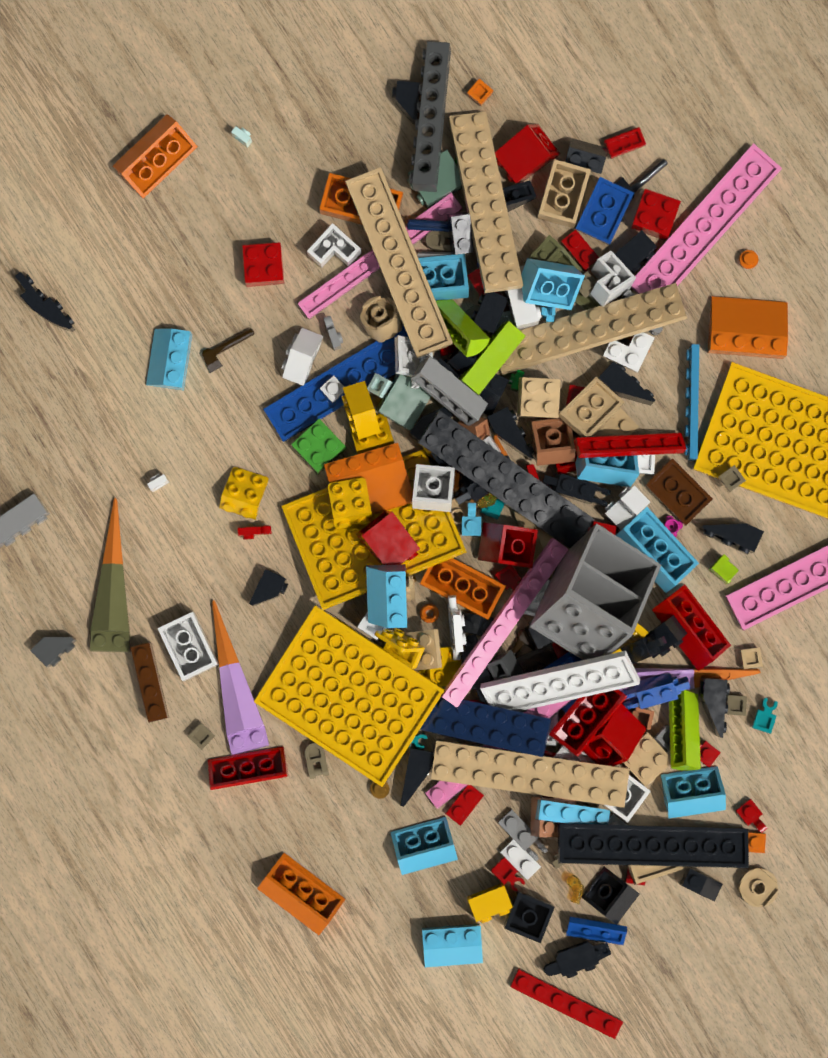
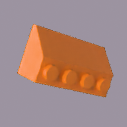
M166 114L113 165V168L144 198L198 146L178 122Z
M454 558L429 567L420 582V585L447 599L448 596L455 595L456 604L487 620L506 587Z
M283 853L257 888L317 935L322 933L346 900L285 853Z

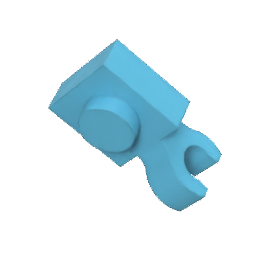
M541 307V315L546 319V322H554L556 308Z
M467 503V517L462 516L461 536H481V517H476V503Z

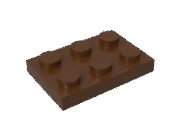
M673 458L645 485L684 526L713 500Z

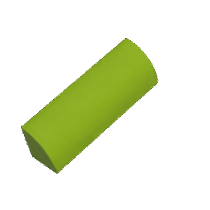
M453 299L436 301L454 345L466 357L480 353L487 346L490 338Z
M510 321L503 322L490 338L489 343L482 350L475 364L467 369L458 379L479 395L526 335Z
M684 690L681 691V694L677 695L678 699L669 701L671 768L676 770H700L698 694Z

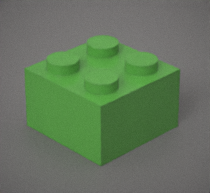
M320 419L291 444L318 475L325 469L324 464L333 462L346 449V446Z

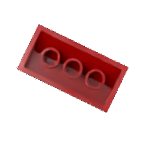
M685 584L652 609L661 623L674 615L688 633L682 638L684 642L679 647L698 671L712 663L731 646Z

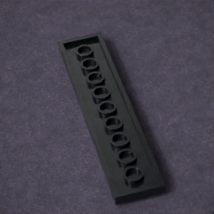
M438 410L417 442L569 549L586 534L588 528L595 520L440 410Z
M558 824V864L749 868L748 829Z

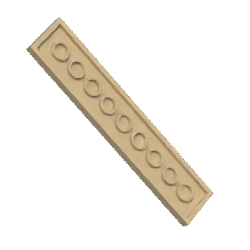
M486 112L449 116L448 121L467 212L470 214L471 230L484 293L520 289L523 287V281Z
M381 167L345 181L416 357L419 358L452 345L453 342Z
M677 284L666 285L608 303L604 307L598 306L555 319L554 322H546L520 330L526 336L500 368L502 375L687 319Z
M436 740L431 779L624 808L630 768L550 756L539 757L515 751Z

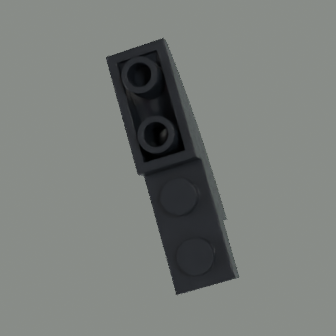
M19 272L15 275L26 290L20 296L39 316L61 329L70 332L75 331L72 326L75 322L68 314L65 316L61 312L63 307L57 299L53 301L49 297L43 301L46 297L40 289H34L32 286L34 281L28 274L24 276L22 272Z

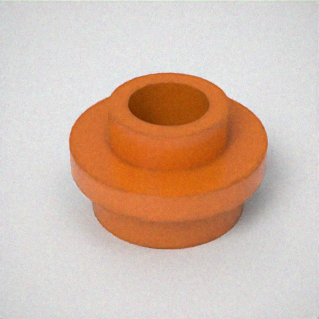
M426 604L420 610V617L426 623H433L439 617V610L433 604ZM427 610L433 611L432 617L426 616Z

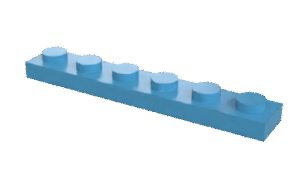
M692 344L686 350V361H689V368H686V380H689V387H686L685 397L689 399V406L685 407V418H688V425H685V437H688V444H685L686 451L684 454L688 456L690 461L698 459L700 344Z

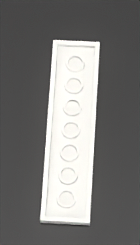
M622 651L481 683L480 689L490 706L518 712L640 684V678L627 652Z

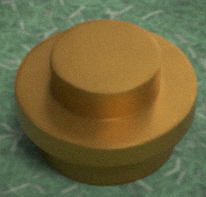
M373 782L370 791L375 798L383 799L389 794L390 788L387 782L383 787Z

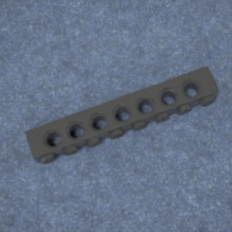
M427 41V48L423 49L425 66L421 67L423 84L420 83L419 95L422 96L421 101L417 103V113H420L419 119H416L415 130H418L417 137L414 136L413 141L416 153L412 154L411 161L412 166H414V172H410V184H413L414 191L437 192L451 59V46L447 42ZM433 62H440L436 66L431 65ZM432 79L438 80L436 83H430ZM430 97H436L433 101L428 100ZM429 114L435 115L431 119L426 118ZM426 132L433 133L431 136H424ZM424 150L431 151L429 154L422 153ZM424 167L429 168L427 172L420 171Z

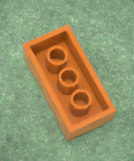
M329 173L319 209L320 214L362 225L345 181L351 178ZM390 189L400 211L403 192Z

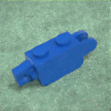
M670 673L640 680L639 685L622 691L627 696L626 699L637 696V698L624 702L623 705L627 709L636 707L644 709L678 699L677 695L681 694V691L690 689L687 676L677 678L672 677Z

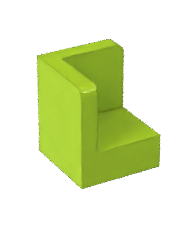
M723 554L709 570L727 585L739 570Z

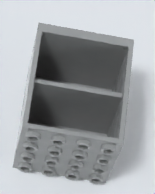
M596 523L567 551L556 567L530 627L582 660L609 655L633 635L661 564Z

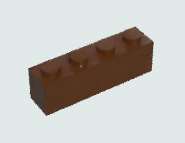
M152 643L130 647L148 723L170 718Z

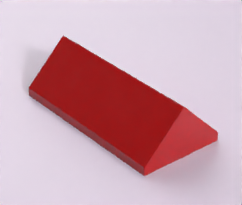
M613 690L578 698L551 730L549 735L569 753L578 757L627 696L620 690Z
M284 746L208 760L210 790L289 776Z

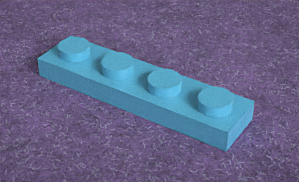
M538 800L535 819L566 824L608 825L610 810Z

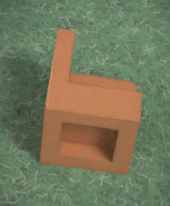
M480 417L477 422L470 426L461 420L458 422L481 440L490 436L487 418Z
M638 707L633 708L632 714L646 727V730H650L655 711Z

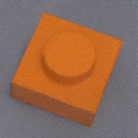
M478 79L467 92V95L482 106L494 90L481 79Z
M748 832L749 852L765 853L766 834Z

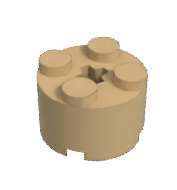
M376 296L364 303L360 319L371 338L377 342H384L402 331V321L391 298Z

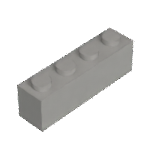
M431 356L420 362L411 377V380L468 426L480 419L488 405L480 395L473 392L456 378L451 371L444 368Z
M32 494L0 516V548L4 545L6 547L16 541L15 537L20 534L22 536L32 530L31 526L36 523L39 525L48 519L46 516L50 513L36 494Z

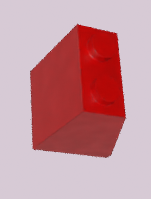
M539 124L526 125L495 152L497 164L501 168L504 167L509 180L516 184L522 183L561 154Z
M386 510L356 533L358 538L381 565H399L407 559L410 561L418 555L417 551L420 550L419 546L392 511Z
M483 522L478 560L533 568L538 530Z
M621 704L583 751L597 764L617 766L628 761L645 733L646 727Z

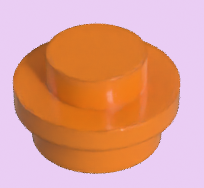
M752 250L744 251L739 258L740 265L745 269H753L759 261L758 255Z

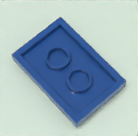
M600 177L576 226V230L610 245L634 192Z

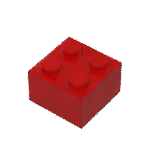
M645 189L631 229L639 232L642 230L647 235L667 241L681 201Z
M281 242L242 245L245 284L247 287L285 284Z

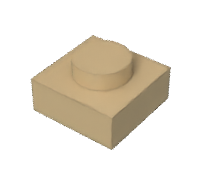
M760 647L740 650L743 669L763 666Z

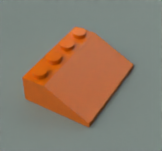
M711 297L707 353L784 359L787 356L788 302Z
M398 443L324 464L329 483L356 478L366 479L372 515L412 503L413 492Z

